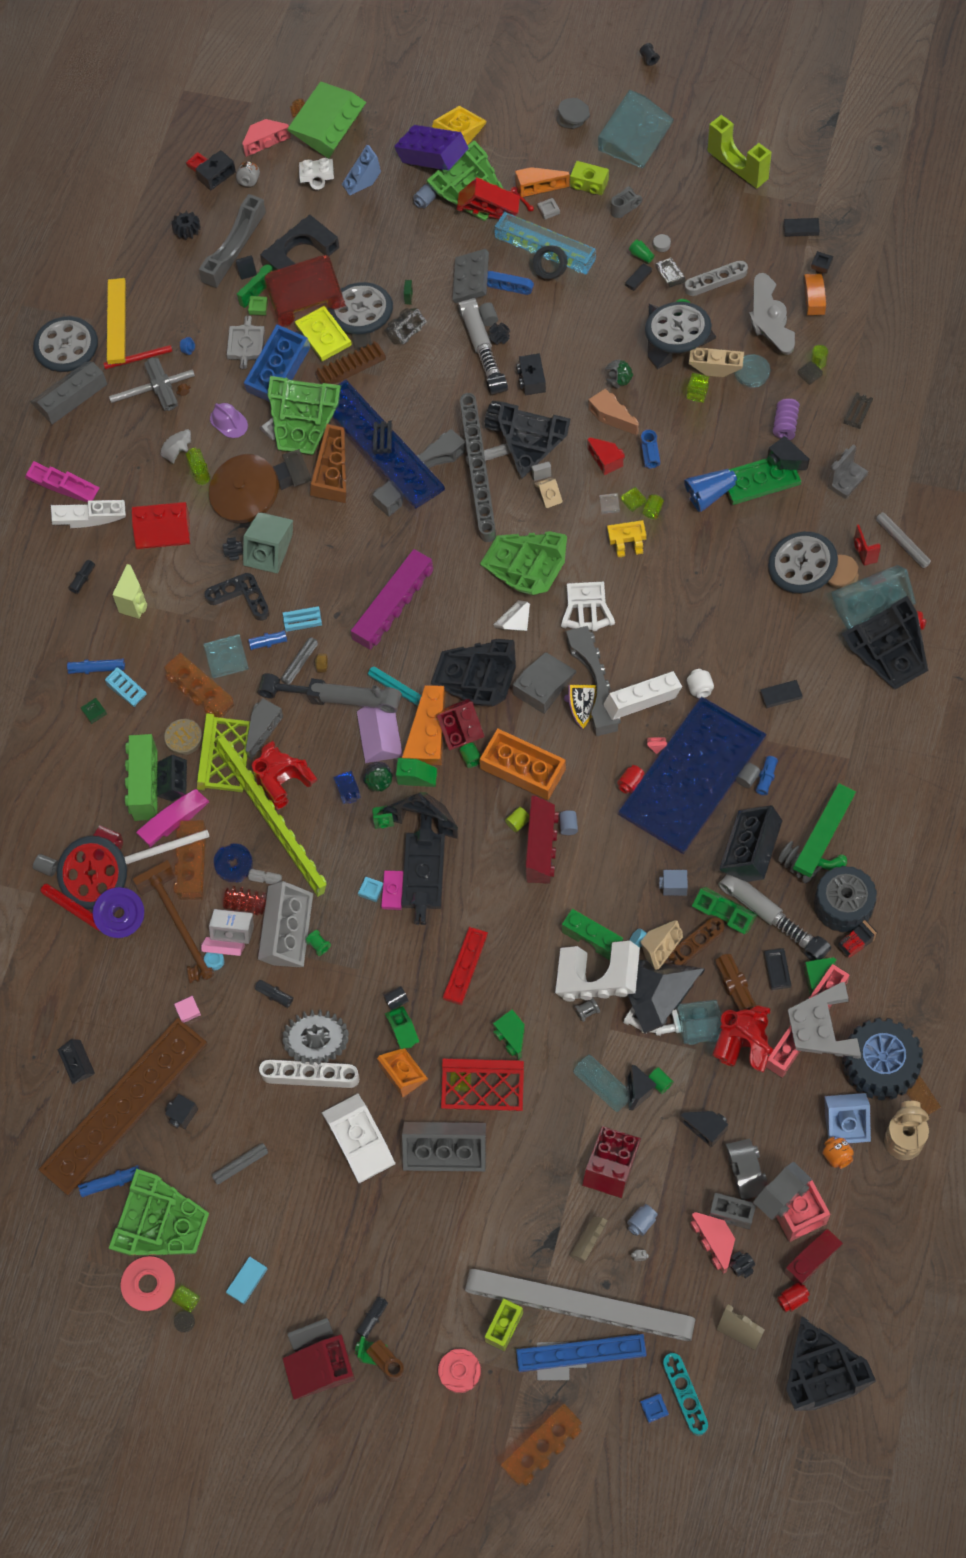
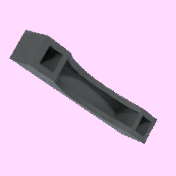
M251 194L247 195L240 206L236 221L227 239L215 253L207 256L199 268L203 283L218 287L265 215L266 210L263 199Z
M452 429L443 433L423 453L415 456L410 464L403 466L398 474L390 477L386 484L375 490L373 494L374 504L390 517L402 506L403 497L411 482L419 474L433 466L455 462L467 451L466 441Z
M588 626L567 630L566 640L571 656L579 660L588 669L596 684L597 698L591 711V721L595 734L600 736L617 732L618 724L621 723L620 718L612 720L603 705L611 689L609 681L604 679V665L599 663V649L595 648L593 644L595 643L594 633L589 631Z

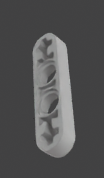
M736 261L692 277L685 282V293L689 296H696L742 279L747 275L748 266L744 261ZM721 273H727L729 276L727 278H722L719 275ZM711 279L713 282L706 284L704 280Z

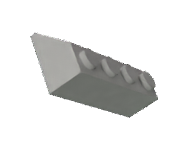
M284 881L268 886L258 960L276 966L304 967L307 945L305 940L308 937L313 893Z

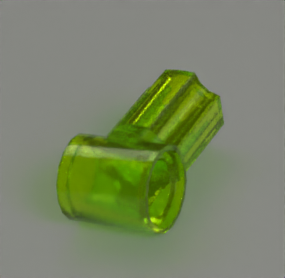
M196 448L189 449L186 457L195 482L199 485L207 484L210 481V474L201 450Z

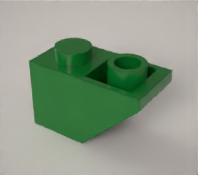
M512 1009L493 1023V1034L499 1041L503 1040L507 1045L505 1046L507 1052L511 1056L515 1055L519 1060L522 1058L525 1024Z

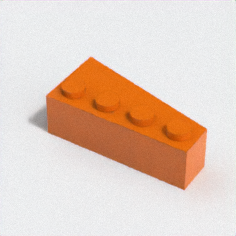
M444 686L424 687L402 758L418 759L429 765H442L443 733L436 714L445 709Z

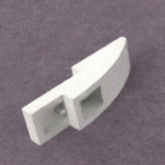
M124 500L88 501V505H51L52 525L70 524V528H81L114 522L126 517Z

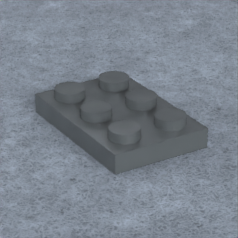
M487 249L455 257L453 301L455 303L486 295L489 260Z

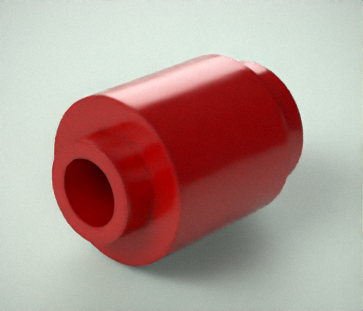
M636 765L628 767L617 781L619 790L625 794H632L643 780L644 771Z
M796 1283L782 1291L780 1296L777 1297V1301L785 1313L787 1311L792 1312L807 1303L810 1294L804 1284Z

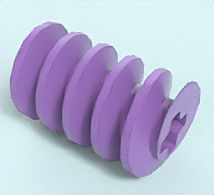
M783 399L777 403L773 434L779 439L786 436L789 440H792L795 437L794 432H796L795 426H797L796 420L798 419L797 414L800 404L794 399Z

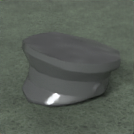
M578 98L565 99L559 105V114L556 121L565 128L575 129L580 127L590 117L589 106Z

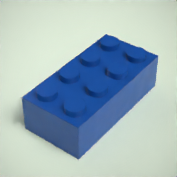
M277 324L244 381L247 392L270 402L268 398L270 376L293 380L311 347L308 338Z

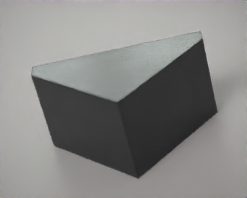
M631 1065L626 1075L628 1105L631 1111L648 1099L657 1085L636 1065Z

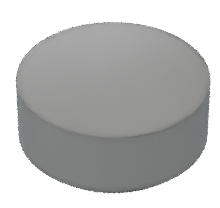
M660 234L654 238L653 247L655 250L665 252L670 248L671 240L667 235Z

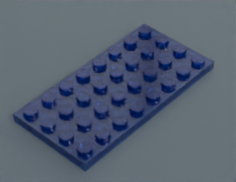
M701 697L619 810L618 815L684 854L732 787L740 771L751 760L763 743L767 734L706 698Z

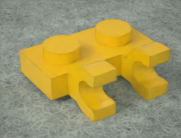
M643 520L607 526L610 545L616 544L618 557L625 556L624 543L634 541L636 555L643 554L642 540H646Z

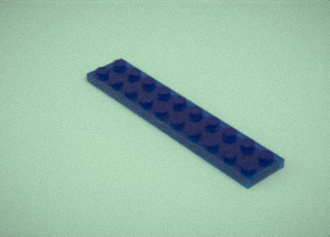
M347 380L339 383L338 385L341 386L339 404L332 418L344 428V431L409 503L417 509L445 491V486L393 429L392 453H373L374 422L381 424V421L384 420ZM385 428L384 449H387L388 428ZM381 429L378 431V449H380Z

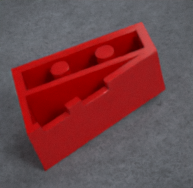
M476 177L459 192L457 210H473V214L482 212L487 213L488 217L510 221L518 214L520 196Z

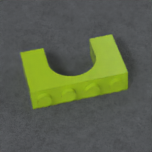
M720 115L709 124L708 152L756 189L769 179L772 152L758 143L747 152V157L742 155L733 141L734 124L723 115Z

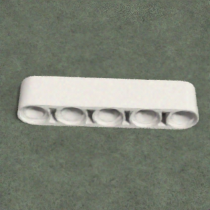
M265 1060L259 1067L263 1080L266 1083L353 1088L357 1086L360 1080L357 1068L350 1064L321 1063L318 1065L314 1062L313 1065H309V1062L303 1064L299 1061ZM267 1069H274L272 1074H264ZM290 1069L294 1070L293 1075H291V1076H286V1075H285V1072H286L287 1070H290ZM307 1071H314L313 1076L305 1077ZM326 1073H335L332 1078H325ZM346 1074H355L352 1079H345Z

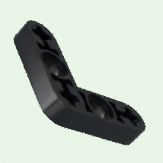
M244 573L211 586L204 593L205 599L210 605H217L243 594L256 620L263 621L269 616L268 605L255 577L251 573ZM245 580L250 582L251 588L248 589ZM228 586L235 587L233 592L225 591ZM214 593V595H216V597H215V598H212V597H211V594ZM253 593L259 595L256 600L249 599V596ZM259 604H260L261 610L263 611L262 614H260V612H258V609H257V606H258Z

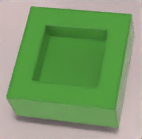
M250 296L249 314L266 315L268 298Z

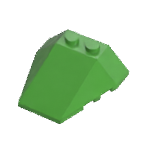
M475 140L468 145L469 149L449 171L442 170L440 172L438 170L426 181L437 194L456 205L458 204L459 192L476 177L503 189L495 175L494 168L491 167L486 152ZM464 209L473 214V210ZM478 212V214H473L483 221L489 218L487 213Z
M551 531L541 535L529 533L528 536H519V534L498 535L480 565L519 592L532 595L547 592L565 563L567 536Z

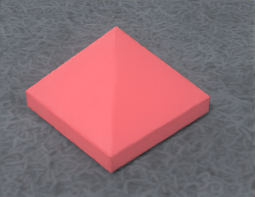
M649 737L647 738V746L658 754L667 746L666 738Z

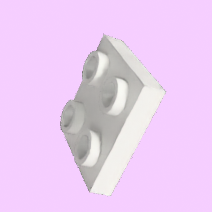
M321 158L316 161L304 160L299 162L300 183L310 182L311 187L314 189L323 188L325 180L334 179L333 159ZM315 177H320L321 180L316 181V180H314V178H315Z

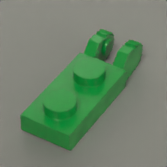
M268 264L260 268V272L239 290L237 297L240 306L246 308L249 305L250 296L260 295L275 277L274 273H272L271 265Z

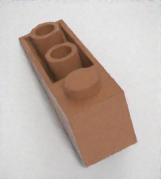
M605 388L589 399V411L600 422L634 435L638 434V420L628 413L626 407L617 401L613 393H609Z

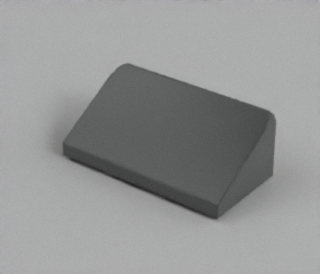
M326 1318L289 1332L288 1337L294 1351L298 1352L315 1343L334 1337V1333L329 1320Z

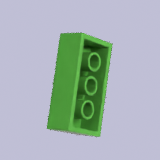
M152 734L129 735V743H126V753L129 754V760H126L125 766L126 771L129 772L128 777L125 778V786L128 789V795H125V804L128 806L129 814H132L134 821L151 820L157 815L158 750Z

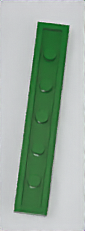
M840 783L838 784L793 867L794 870L811 878L856 791Z

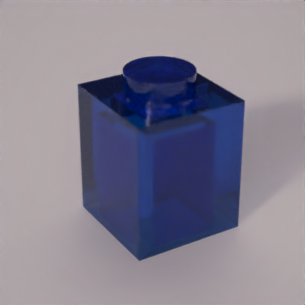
M352 771L334 777L335 786L343 804L354 803L361 798Z

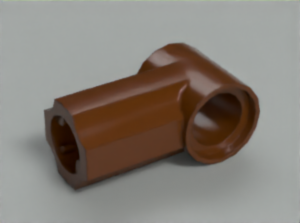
M381 1340L376 1341L366 1353L385 1374L388 1381L398 1382L403 1377V1363L392 1354ZM391 1366H397L400 1372L392 1375L388 1369Z

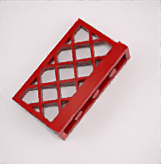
M442 1059L441 1109L523 1111L524 1061ZM447 1073H456L461 1079L451 1086L447 1082ZM470 1073H476L481 1078L473 1087L465 1080ZM490 1074H497L501 1080L492 1088L485 1079ZM511 1074L520 1075L519 1083L514 1088L506 1081ZM462 1081L470 1088L463 1097L454 1089ZM482 1082L491 1089L484 1097H481L475 1091V1088ZM504 1082L511 1091L502 1098L495 1089ZM446 1084L450 1087V1089L447 1092ZM451 1091L460 1098L454 1105L446 1104V1096ZM472 1091L480 1098L475 1105H469L464 1100ZM492 1092L500 1099L495 1106H490L485 1101ZM514 1093L519 1098V1106H509L505 1099ZM462 1101H463L464 1104H465V1105H458V1104H459L460 1102H462Z

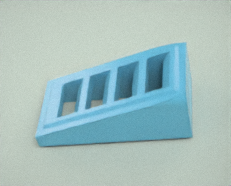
M118 667L105 679L107 686L133 707L147 695L140 686ZM125 681L126 683L121 688H119V686ZM131 686L132 688L127 693H125V691ZM137 691L138 693L131 699L130 696Z

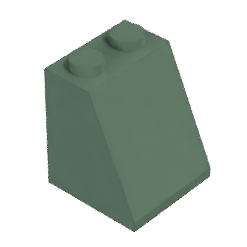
M258 513L244 534L243 565L278 574L293 535V520Z

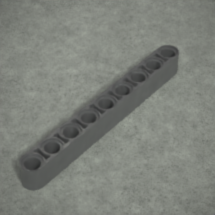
M465 393L460 398L479 533L484 542H492L496 538V529L477 403L472 393ZM484 513L489 514L488 516H481ZM487 529H490V530H491V531L488 532V533H485V532H484V531L487 530Z

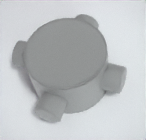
M636 1250L631 1254L634 1257V1261H644L648 1258L646 1250Z

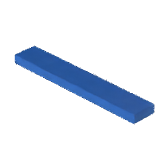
M644 1334L516 1349L519 1372L647 1356Z

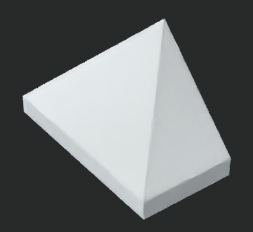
M518 600L493 625L496 628L527 631L530 604L526 601Z

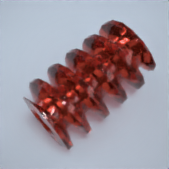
M233 886L231 891H229V888L226 889L223 899L224 909L231 908L232 911H236L238 908L239 912H253L256 916L260 913L261 915L263 914L266 906V892H263L262 896L259 897L257 890L254 895H251V889H248L246 894H244L242 887L239 892H236V886Z

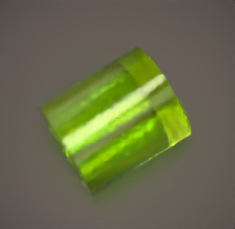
M816 345L813 348L811 364L814 367L823 368L826 365L828 357L826 346Z
M649 495L643 509V514L651 519L658 518L664 500L658 495Z
M183 1285L177 1289L172 1298V1302L189 1313L194 1310L200 1300L199 1295Z

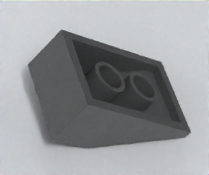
M545 652L524 670L513 684V694L545 714L577 671Z

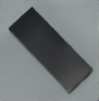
M643 263L625 282V286L635 291L651 274L652 268Z

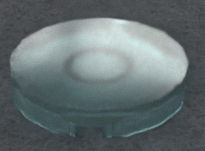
M746 355L743 358V367L735 372V377L741 384L744 383L748 387H759L770 376V364L759 355Z

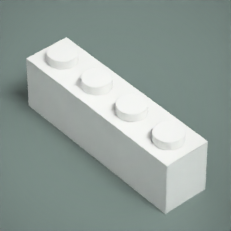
M673 671L609 693L603 705L610 718L614 720L676 698L682 685Z

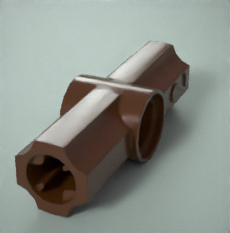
M731 954L720 956L715 960V963L723 978V985L727 994L732 996L738 1011L752 1009L756 1004L748 990V983L744 974L739 971Z

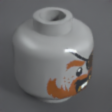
M249 161L241 163L236 173L237 181L245 187L254 186L260 175L259 167Z

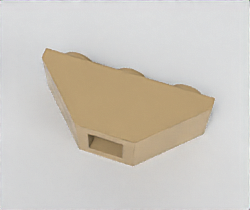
M696 348L690 351L689 364L706 376L725 377L742 369L744 352Z
M677 920L649 931L641 941L645 957L654 969H659L683 938V933Z

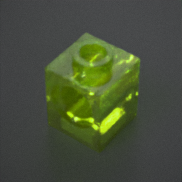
M692 372L687 389V399L704 403L709 389L710 376Z

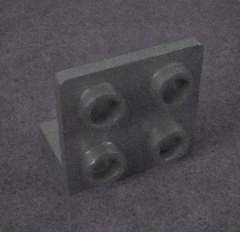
M852 445L850 449H845L841 459L835 461L830 468L831 474L828 479L830 480L828 488L844 499H847L868 475L867 470L853 462L856 451L855 445Z

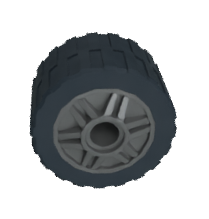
M852 866L835 867L827 871L819 881L814 898V909L818 919L826 927L831 928V930L843 933L852 932L865 920L868 922L877 900V890L875 889L874 882L870 879L871 877L861 869Z

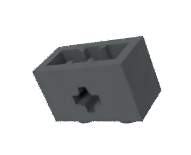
M715 1193L710 1216L725 1220L726 1224L750 1230L756 1205L752 1202Z

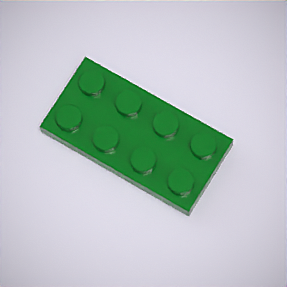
M766 458L729 469L734 471L737 481H735L736 485L727 493L732 505L801 485V479L797 470L779 469Z

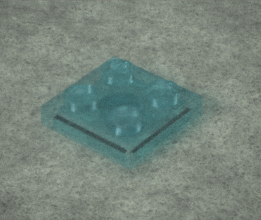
M240 634L204 643L213 679L249 669Z

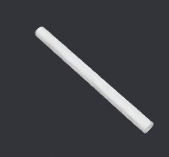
M207 830L124 858L126 864L208 838L209 833Z

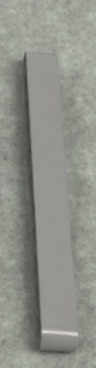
M477 1269L469 1270L465 1287L466 1292L502 1301L504 1298L515 1304L683 1341L692 1340L696 1320L687 1315Z

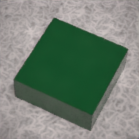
M405 280L404 302L407 305H412V280Z
M97 698L80 707L91 724L107 715L106 710Z

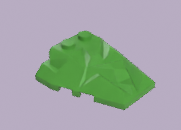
M270 376L268 398L272 409L271 414L275 425L274 431L278 450L314 455L324 435L326 425L329 424L339 404L340 385L315 384Z
M136 1169L130 1186V1193L109 1249L129 1256L196 1254L209 1213L189 1198H185L174 1187H170L163 1182L159 1176Z

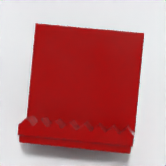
M857 525L854 546L860 555L864 566L877 563L881 549L880 544L867 546L861 528Z

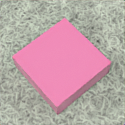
M193 996L174 1004L181 1021L184 1023L201 1015Z

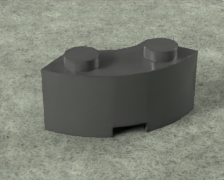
M750 1139L726 1144L729 1163L741 1200L758 1197L765 1188L764 1186H767L768 1183L765 1173L762 1174L757 1159L760 1158L757 1145L753 1146Z
M792 1162L763 1189L753 1203L771 1220L778 1215L783 1217L790 1209L788 1206L798 1195L804 1196L810 1189L808 1184L812 1181V1178L795 1162Z

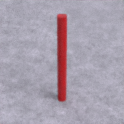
M171 345L127 356L125 357V363L108 364V362H105L103 364L106 370L173 351Z

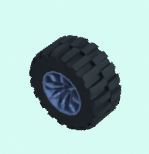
M875 1018L873 1023L867 1020L863 1022L862 1027L858 1025L854 1029L853 1034L849 1035L848 1039H858L861 1058L856 1059L853 1056L845 1055L842 1057L844 1074L849 1076L848 1082L851 1086L856 1084V1091L860 1094L863 1091L866 1092L867 1097L871 1099L873 1095L878 1096V1100H885L886 1096H889L891 1100L897 1098L898 1094L904 1095L909 1088L911 1089L914 1086L923 1065V1049L919 1047L920 1041L918 1037L913 1038L914 1032L910 1028L906 1030L903 1028V1023H892L893 1019L887 1018L886 1021H882L881 1018Z

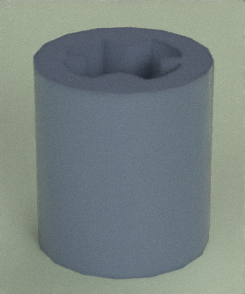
M561 812L559 814L561 834H576L578 832L576 812Z

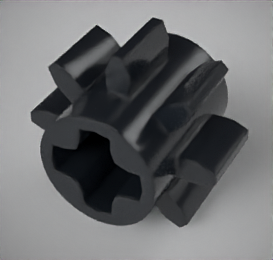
M501 322L499 325L494 323L490 327L489 332L491 334L489 337L494 343L499 344L502 342L505 344L510 339V329Z
M236 537L227 538V543H223L225 557L229 556L230 561L239 560V555L243 554L242 542L236 541Z
M738 1251L731 1256L732 1262L729 1266L737 1277L743 1275L746 1279L753 1274L754 1270L752 1267L755 1266V1262L749 1253L746 1252L742 1255Z

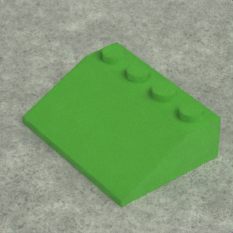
M320 81L287 131L329 159L362 112L366 101L353 92Z

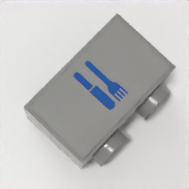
M214 909L209 925L210 940L249 944L254 928L253 913Z

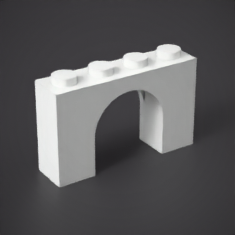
M631 941L612 942L610 966L605 975L594 982H587L585 973L588 953L578 946L560 948L555 993L561 996L563 1000L570 1002L580 998L591 1000L592 997L609 998L612 995L625 997L627 994H634L636 991L640 948Z

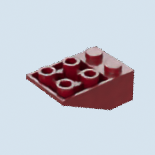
M602 1126L587 1164L582 1186L622 1198L641 1138Z
M342 1334L320 1341L282 1358L294 1400L356 1381Z

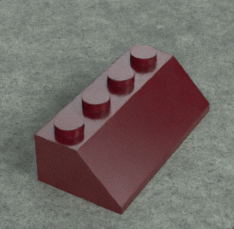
M532 795L526 879L527 883L550 884V878L555 875V865L551 864L552 859H556V847H553V841H557L558 830L554 829V823H558L559 812H555V804Z

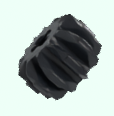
M187 210L183 214L179 212V216H174V220L171 223L173 233L179 239L183 237L185 240L188 237L193 239V235H198L199 230H201L198 216H195L193 212L188 213Z
M492 401L485 415V428L492 431H502L497 420L501 405L500 401Z

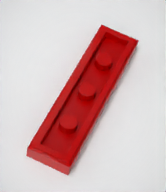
M469 927L443 1000L462 1006L488 932Z

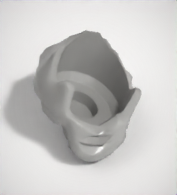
M185 429L170 436L161 448V456L174 464L180 451H188L187 444L191 443V431Z

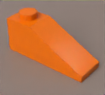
M531 167L515 171V184L520 196L525 197L570 187V174L566 171Z

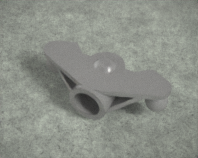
M759 273L754 279V311L749 312L753 329L757 336L762 334L775 344L782 354L789 355L795 346V332L784 328L787 322L786 307L782 302L773 300L772 293L776 283L766 273Z

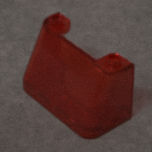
M326 255L272 271L264 278L278 323L282 327L294 321L295 312L327 302L331 309L346 306L331 259Z

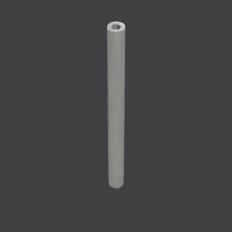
M192 369L168 378L172 384L195 375ZM151 383L111 395L109 398L111 403L153 390Z

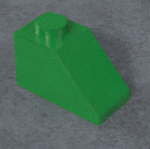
M398 758L397 783L398 785L436 787L437 768L418 759Z
M403 1006L385 1013L400 1049L411 1048L419 1042L413 1023Z

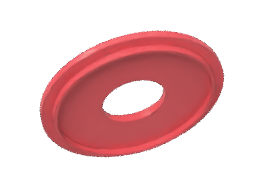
M148 1256L135 1260L126 1268L121 1279V1292L125 1301L131 1307L140 1311H153L162 1307L169 1301L175 1288V1276L171 1267L164 1260L157 1257ZM145 1275H153L157 1280L155 1290L150 1293H144L139 1288V1281Z

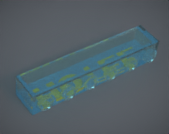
M504 212L495 225L496 238L513 244L515 247L523 248L532 254H535L543 246L554 245L560 247L567 255V267L574 269L576 272L587 274L596 260L595 248ZM547 252L542 256L547 260L560 263L557 254L554 252Z

